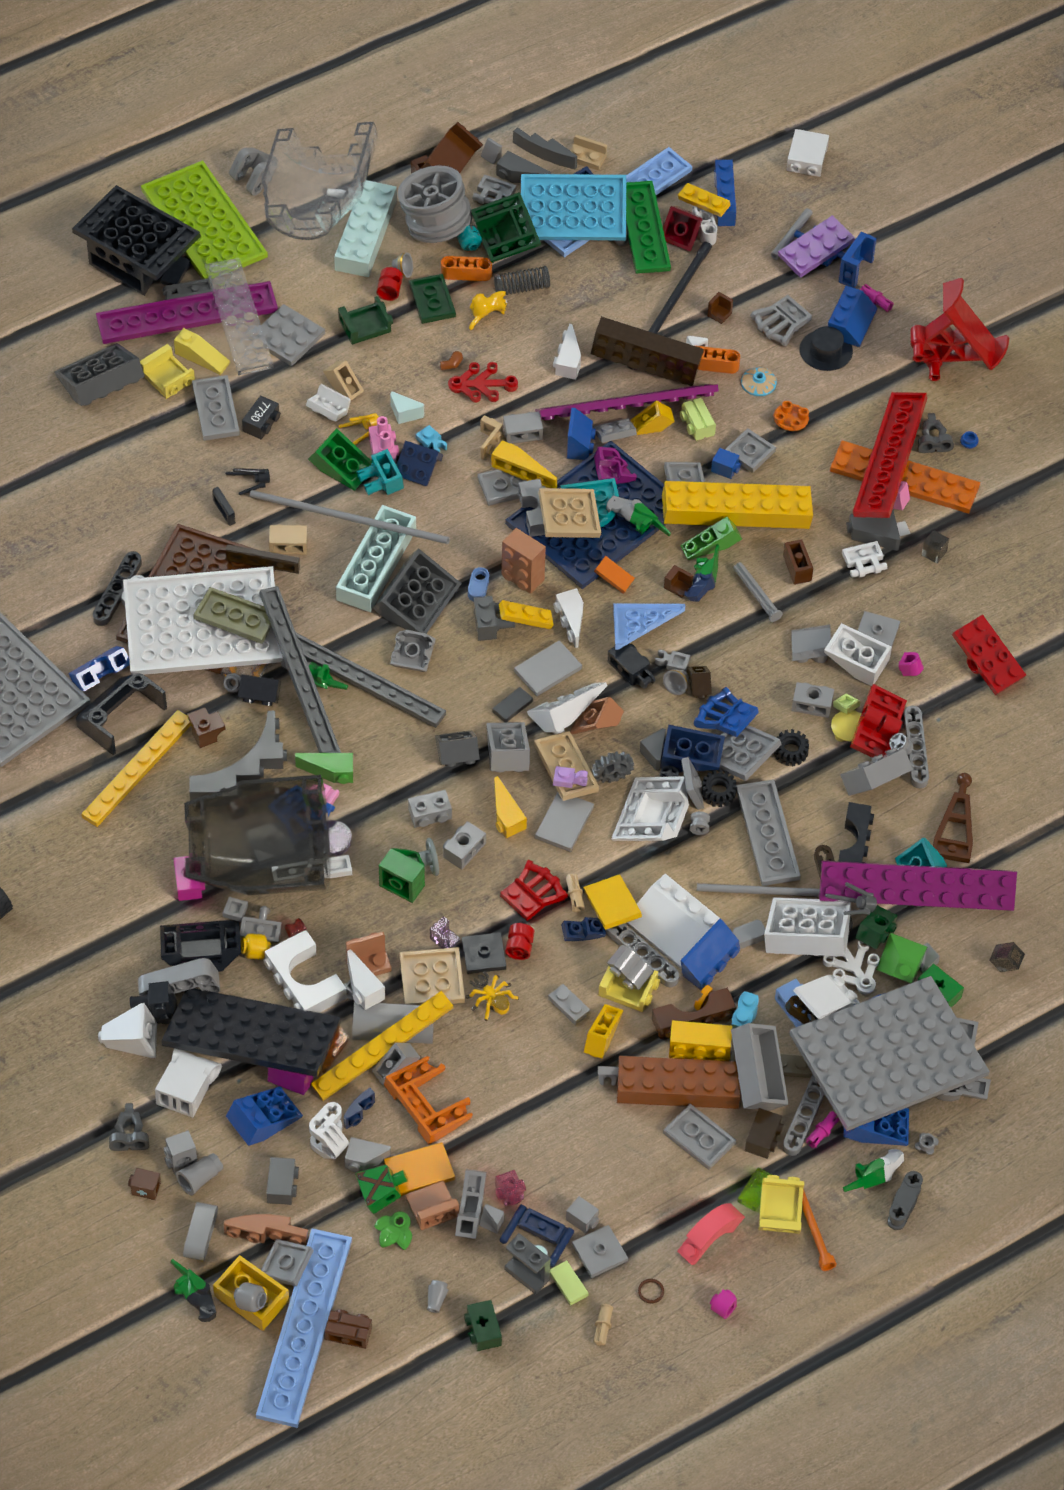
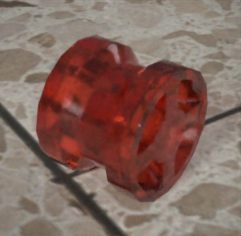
M297 918L294 923H288L284 926L289 938L305 930L307 931L305 924L300 918Z

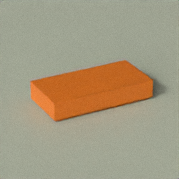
M607 556L603 558L594 570L595 573L623 594L635 579Z

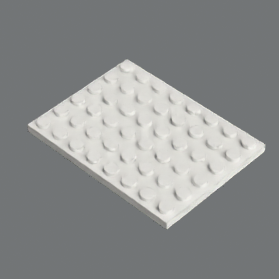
M273 566L123 580L131 675L137 673L146 675L280 663L283 660L272 628L263 644L195 620L193 617L209 587L264 606L259 592L261 589L275 587Z

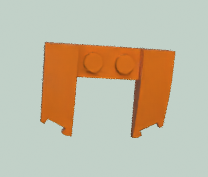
M426 1056L387 1075L384 1086L394 1100H400L418 1124V1132L427 1144L430 1145L470 1120L473 1114H467L466 1106L470 1105L469 1097L439 1112H435L418 1087L445 1071L446 1067L442 1063L437 1068L428 1064L430 1057Z

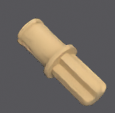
M575 873L568 874L566 877L569 890L567 894L571 900L572 911L581 912V910L585 909L582 899L583 890L580 889L578 876Z
M601 1304L598 1320L595 1321L594 1343L598 1346L606 1344L608 1330L612 1326L610 1321L614 1308L609 1304Z

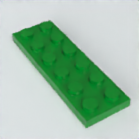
M653 181L626 182V229L635 272L640 274L670 271L671 264Z

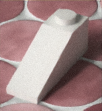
M351 949L348 950L347 964L353 999L356 1004H360L366 1010L385 1000V986Z

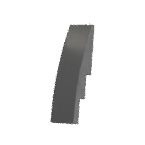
M518 127L513 131V143L525 151L559 166L574 170L577 168V155L552 138L546 141L536 133L529 136Z

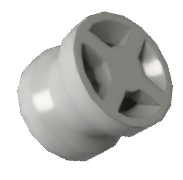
M897 733L890 739L889 745L891 749H905L907 756L912 752L913 743L904 734Z
M700 811L692 813L690 831L696 835L707 834L709 832V814Z

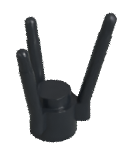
M233 468L232 472L225 473L226 475L254 476V482L258 483V485L239 492V495L249 493L251 490L266 488V483H270L269 469Z

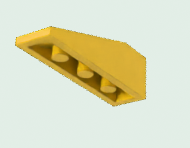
M502 440L491 454L493 468L526 481L540 479L542 486H545V488H557V477L518 446Z

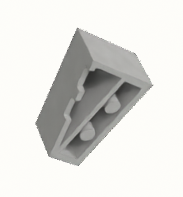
M892 748L885 751L886 755H877L871 758L872 761L862 762L858 764V767L840 774L848 795L872 790L912 771L913 769L905 749L897 750Z

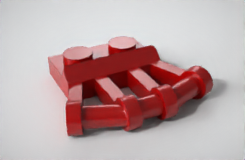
M528 859L520 877L516 878L513 883L501 891L500 897L528 921L545 906L567 899L568 894L563 890L560 879L557 876H553L547 867L538 866ZM530 871L538 874L527 884L524 883ZM546 879L548 883L535 893L532 889ZM554 888L556 895L542 899L545 894Z

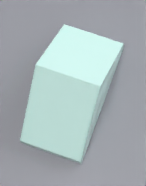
M393 391L391 392V407L398 424L424 417L423 403Z

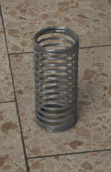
M540 266L539 269L537 267L535 269L531 268V270L524 269L519 272L513 271L512 274L508 272V274L504 273V275L502 273L494 275L496 292L504 291L505 289L506 295H508V289L510 295H512V289L513 293L516 294V289L518 293H520V289L522 293L524 289L526 292L528 289L529 291L532 289L535 291V285L537 290H539V285L543 289V284L545 288H550V276L547 266Z

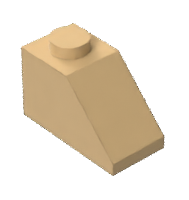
M346 360L336 361L323 371L331 386L351 400L364 391Z

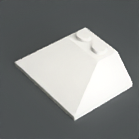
M684 776L636 777L611 839L613 841H663L677 837L689 806Z

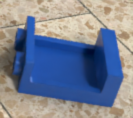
M864 232L859 233L841 259L839 283L852 288L857 286L861 261L864 260L869 263L874 261L875 237Z

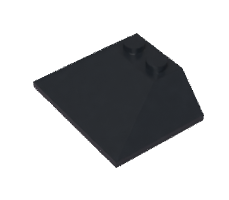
M223 920L160 925L161 959L170 966H176L193 960L207 958L211 960L218 972L224 971L241 953L239 921Z

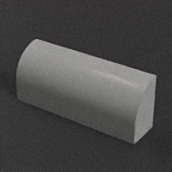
M354 1002L352 1040H373L420 1005L378 1003L364 1010L360 1004L358 1005ZM434 1023L406 1043L433 1044Z

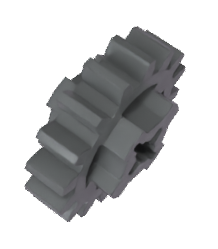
M618 751L608 753V756H601L600 760H595L596 764H592L594 777H596L597 781L601 780L602 783L606 780L611 783L619 781V778L625 779V776L630 775L631 771L634 770L633 759L630 757V754L625 755V752L618 754Z

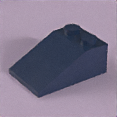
M668 724L660 769L665 766H673L679 772H683L681 760L689 757L696 771L719 770L725 736Z

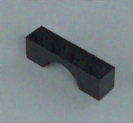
M849 802L845 829L855 836L857 842L850 848L840 850L839 862L866 863L862 862L863 857L867 858L869 846H865V843L870 841L872 830H869L868 826L873 825L874 814L871 813L872 806Z

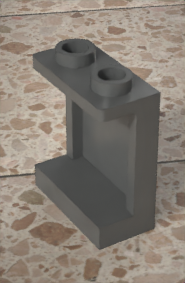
M518 1233L506 1246V1250L513 1255V1258L505 1265L504 1270L536 1295L550 1281L551 1258Z

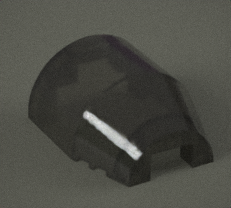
M321 775L243 780L238 782V785L227 789L224 787L220 789V792L209 796L206 794L184 803L185 823L188 828L189 858H185V876L187 879L247 896L329 889L331 875L330 833L326 795ZM278 866V868L272 872V867Z

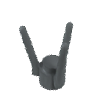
M847 882L845 886L862 894V896H858L855 899L825 894L827 898L856 903V906L860 909L844 911V915H869L870 912L875 910L877 900L873 893L866 892Z

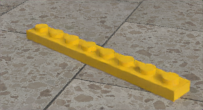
M177 710L82 812V818L98 827L191 726L188 716Z
M441 990L312 1082L311 1086L322 1101L326 1100L378 1063L394 1043H406L454 1008L453 1004Z

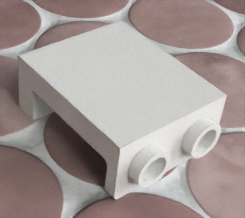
M795 129L787 161V171L820 177L825 153L828 149L829 135Z

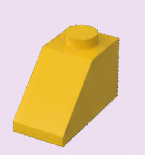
M657 400L630 420L636 428L637 435L662 432L675 422L671 408Z

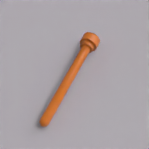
M803 1189L802 1209L820 1254L818 1263L822 1271H828L835 1268L837 1263L834 1256L827 1252Z

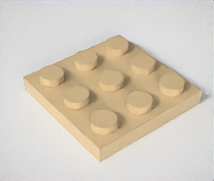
M539 489L538 495L546 537L600 538L601 528L594 489Z
M459 947L399 952L405 1004L422 1005L441 990L452 1004L465 1003Z

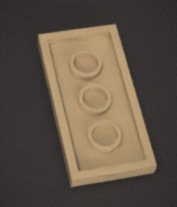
M570 731L534 740V747L552 781L556 766L574 768L575 773L581 770L588 772L586 786L573 784L572 788L555 786L563 801L599 791V786Z

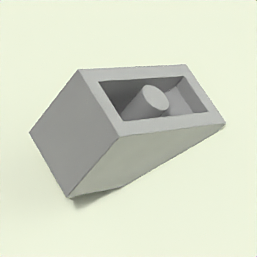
M394 1043L373 1068L372 1072L384 1086L387 1075L418 1061L421 1057L410 1043Z
M351 1137L345 1156V1168L352 1172H361L375 1168L384 1163V1159L391 1157V1146Z

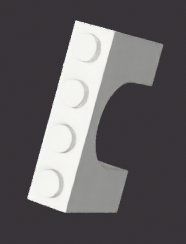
M305 930L266 950L265 960L263 961L266 968L274 973L273 976L276 983L284 988L283 991L286 998L293 1001L294 1008L320 1013L347 999L346 987L337 974L314 985L300 984L291 977L290 973L296 965L317 955L316 944Z

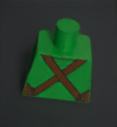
M388 1165L355 1173L366 1205L373 1214L399 1199L401 1193L398 1185L408 1181L404 1170L393 1174Z

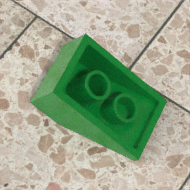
M337 428L308 458L321 472L354 491L362 483L356 471L369 467L372 463V460Z

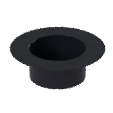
M823 326L803 338L800 344V355L809 366L815 369L833 371L849 363L853 355V347L851 344L844 342L843 334L838 329Z

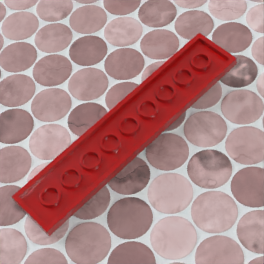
M891 392L853 509L854 517L890 518L928 399L927 393Z

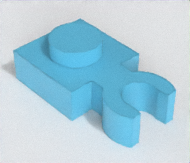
M430 425L416 434V439L424 447H432L433 450L440 452L439 447L447 450V443L441 440V435Z

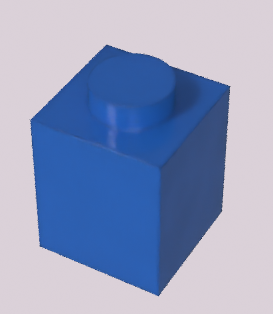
M719 448L712 460L711 472L732 479L733 475L737 474L740 470V455Z

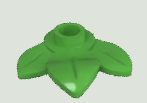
M400 1211L392 1216H382L377 1220L374 1227L381 1231L379 1242L382 1248L396 1242L403 1250L408 1248L412 1240V1233L409 1229L411 1220L408 1214ZM399 1218L404 1220L401 1225L396 1223Z

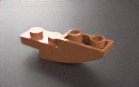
M244 1215L225 1220L223 1224L224 1234L232 1238H244L252 1243H265L266 1237H270L272 1240L279 1239L307 1246L309 1239L308 1229L292 1226L291 1217L281 1215Z

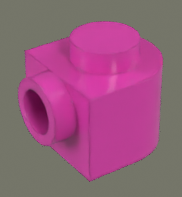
M904 652L898 665L903 676H917L924 669L919 654L916 652Z
M723 1289L719 1294L716 1293L710 1301L711 1310L724 1319L728 1318L737 1307L736 1296L730 1290Z

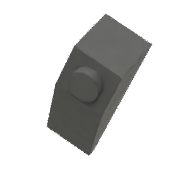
M507 151L496 163V175L511 183H521V174L552 173L510 151Z

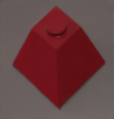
M671 206L663 226L665 241L691 252L703 218L681 207Z

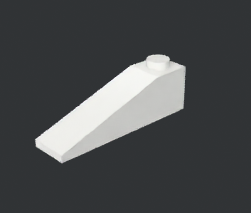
M606 682L590 684L575 690L574 694L558 697V701L552 703L545 702L528 710L527 713L544 732L562 733L565 731L564 728L570 726L607 687Z

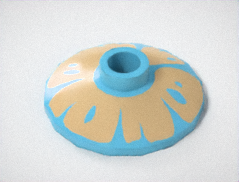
M758 367L749 369L743 374L741 385L750 395L766 396L775 390L777 381L771 371Z

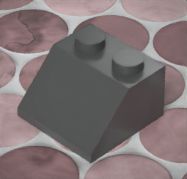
M473 730L435 735L439 761L445 767L456 766V763L459 762L473 764L475 760H480L478 740Z

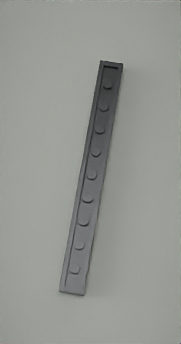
M279 587L261 589L259 592L318 751L319 753H341Z
M296 633L306 661L313 662L318 666L327 664L330 670L329 673L435 728L446 716V710Z

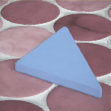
M614 603L615 650L624 647L685 611V604Z

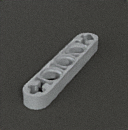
M908 706L904 713L905 734L913 744L921 746V749H913L908 755L913 769L910 771V779L915 788L921 789L927 786L929 780L922 712L917 706ZM910 713H914L915 721L913 722ZM911 728H916L920 732L918 734H912L909 730ZM921 760L923 765L916 766L913 761ZM919 772H921L922 781H919L917 778Z
M625 923L618 925V930L616 928L605 930L606 934L619 946H628L636 954L637 950L645 949L648 953L644 956H638L653 972L654 970L659 971L658 979H660L664 986L674 987L678 984V970ZM629 936L634 941L632 943H625L623 938ZM658 961L661 963V967L653 968L651 963ZM667 975H668V976H672V975H673L674 978H673V979H672V978L667 979Z
M814 1075L810 1079L784 1139L783 1150L790 1156H795L801 1151L825 1096L821 1087L817 1086L818 1082ZM816 1092L819 1094V1098L813 1100L809 1098L808 1094ZM807 1108L812 1111V1114L804 1116L801 1111ZM802 1125L805 1131L801 1133L796 1132L794 1127ZM793 1138H796L795 1146L790 1148L789 1145L792 1144Z

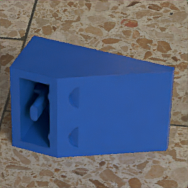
M279 1086L234 1100L226 1118L249 1146L265 1141L302 1118L303 1115Z
M904 1108L849 1131H846L844 1128V1137L861 1143L907 1146L909 1143V1109Z

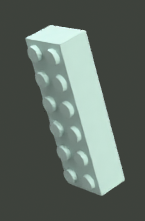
M368 180L362 181L334 256L335 271L369 278L397 202V186Z
M384 505L381 506L375 517L376 520L416 529L415 516ZM370 526L336 586V600L371 613L413 536Z

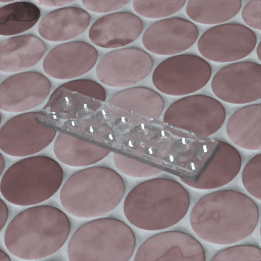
M240 258L205 264L206 274L238 375L272 369L273 362Z

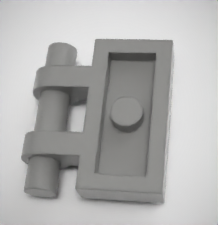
M484 175L477 186V191L481 192V194L474 193L472 199L483 205L513 195L516 191V185ZM490 195V196H493V197H496V198H495V199H492V198H489V197H487V196Z

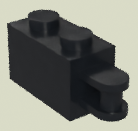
M629 643L618 650H615L614 646L608 650L607 662L631 686L638 683L643 689H646L648 684L656 682L655 677L649 671V660L642 656L633 644Z

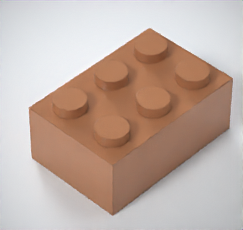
M515 528L502 541V576L506 580L518 585L521 590L531 594L545 580L546 546Z

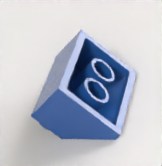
M845 286L830 317L828 326L838 329L843 334L845 343L860 347L877 312V307L862 290Z
M719 919L680 960L683 977L700 990L704 986L710 985L717 972H722L730 958H735L740 951L739 940L722 919Z

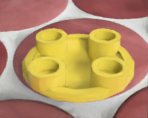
M855 710L848 714L840 711L833 717L831 728L837 741L852 742L861 713Z

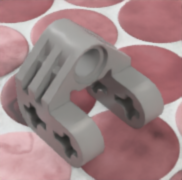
M243 148L237 154L229 175L234 180L240 181L246 175L248 168L252 167L254 171L246 185V189L255 196L262 191L265 183L269 181L276 167L275 159L271 155L255 148Z

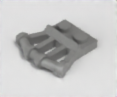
M789 295L772 306L753 311L750 315L761 333L764 332L769 340L773 339L780 342L785 347L788 345L794 332H798L799 328L812 320V315ZM773 314L764 321L761 318L763 316ZM777 320H782L781 323H779L772 329L769 328V326ZM786 327H790L785 336L778 334Z

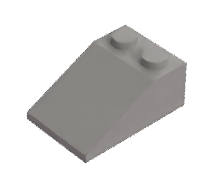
M525 722L487 723L491 771L499 773L504 771H529L530 748Z

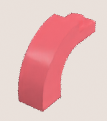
M731 1203L716 1207L686 1235L688 1238L677 1252L691 1265H695L716 1239L725 1233H733L745 1216Z

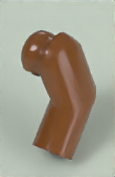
M455 351L449 360L440 361V369L457 368L463 360L462 353Z

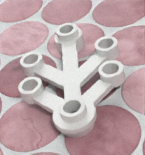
M858 941V951L855 959L849 949L846 948L845 956H843L846 962L835 959V956L823 957V964L826 967L840 968L834 970L833 976L841 974L844 982L855 985L861 994H870L874 991L876 982L872 977L875 967L879 964V956L874 953L870 954L867 959L868 967L865 974L861 970V965L866 951L869 950V945L863 947L860 944L865 943ZM844 970L853 972L856 977L845 975Z

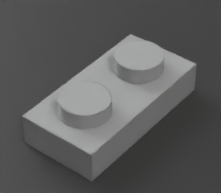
M564 984L548 995V999L574 1025L590 1014V1009Z

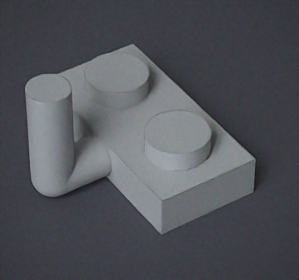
M262 906L259 919L242 916L240 936L245 937L249 933L263 934L268 941L279 942L282 922L266 920L271 910L267 906Z

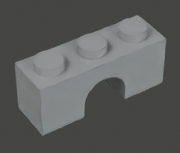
M540 479L518 482V495L522 508H535L534 510L526 511V524L530 537L545 535L538 495L539 489L545 488V486H542Z

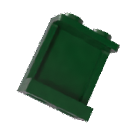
M378 296L374 297L373 304L349 312L345 306L338 308V320L352 345L391 332L392 316L387 314L385 303L381 302Z

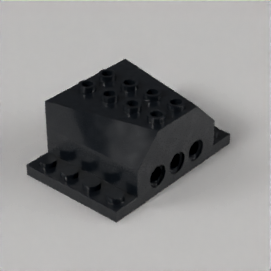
M117 185L72 228V233L87 241L88 259L91 266L144 296L154 279L157 281L200 238L198 230Z

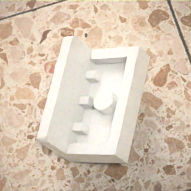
M321 384L317 394L307 400L306 406L314 412L326 416L329 420L338 421L347 415L351 399Z

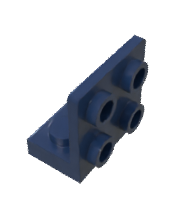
M405 440L396 466L403 479L428 486L437 460L442 461L443 454Z

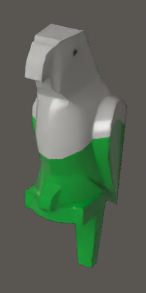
M613 496L608 501L607 510L620 513L628 522L636 526V530L640 534H643L650 525H654L667 536L671 535V532L658 520V517L640 500H628Z
M283 658V660L281 661V666L287 669L286 663ZM307 662L316 687L324 689L333 687L347 690L348 685L334 680L329 674L330 670L327 664L318 666L313 662Z

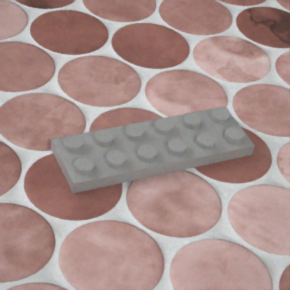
M774 779L737 785L736 791L761 885L766 886L800 880L799 868Z

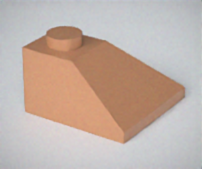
M611 697L594 700L575 720L570 733L578 734L615 727L620 723L624 710Z

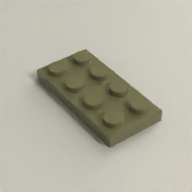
M209 587L193 614L195 620L263 644L272 628L264 606Z

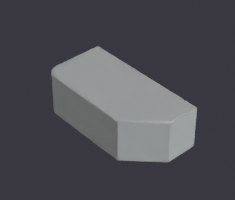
M755 920L734 928L733 934L739 940L740 949L765 940L764 934L766 929L760 920Z

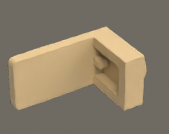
M484 415L480 420V431L489 435V437L481 446L482 459H485L488 454L490 455L493 452L496 443L501 442L504 436L503 424Z

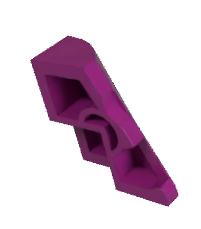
M597 448L594 460L598 480L615 478L616 484L636 480V474L630 473L627 469V462L620 457L616 448Z

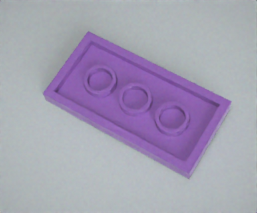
M832 215L779 250L778 256L801 278L852 244L855 237Z

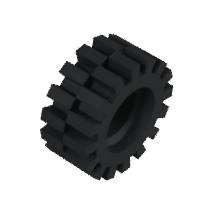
M791 729V733L785 730L784 734L781 732L776 737L780 739L781 745L774 752V755H776L775 758L777 760L780 759L781 764L786 762V766H789V763L795 766L796 762L800 765L802 761L806 760L809 751V740L804 733L800 735V731L794 733V729ZM793 744L799 749L791 752L786 750L784 746Z
M714 770L712 774L709 772L707 777L703 778L702 795L704 801L707 799V804L712 802V806L716 807V804H719V807H722L724 803L725 806H728L729 802L732 803L733 799H735L736 779H734L732 774L729 776L727 771L723 774V770H719V773ZM722 785L726 787V791L715 792L712 790V786Z

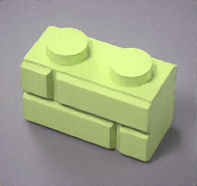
M698 398L693 401L684 402L682 404V411H680V417L683 422L686 421L689 435H693L696 441L704 439V437L714 436L716 424L703 399Z

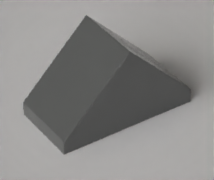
M664 728L640 741V753L657 771H660L666 729Z

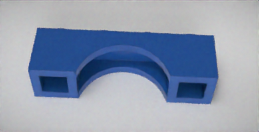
M715 160L714 180L717 195L730 200L731 204L722 217L717 216L718 226H735L736 200L733 160Z

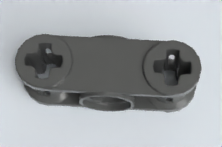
M917 1171L908 1172L896 1192L887 1221L889 1227L893 1230L904 1228L916 1205L923 1182L922 1175Z

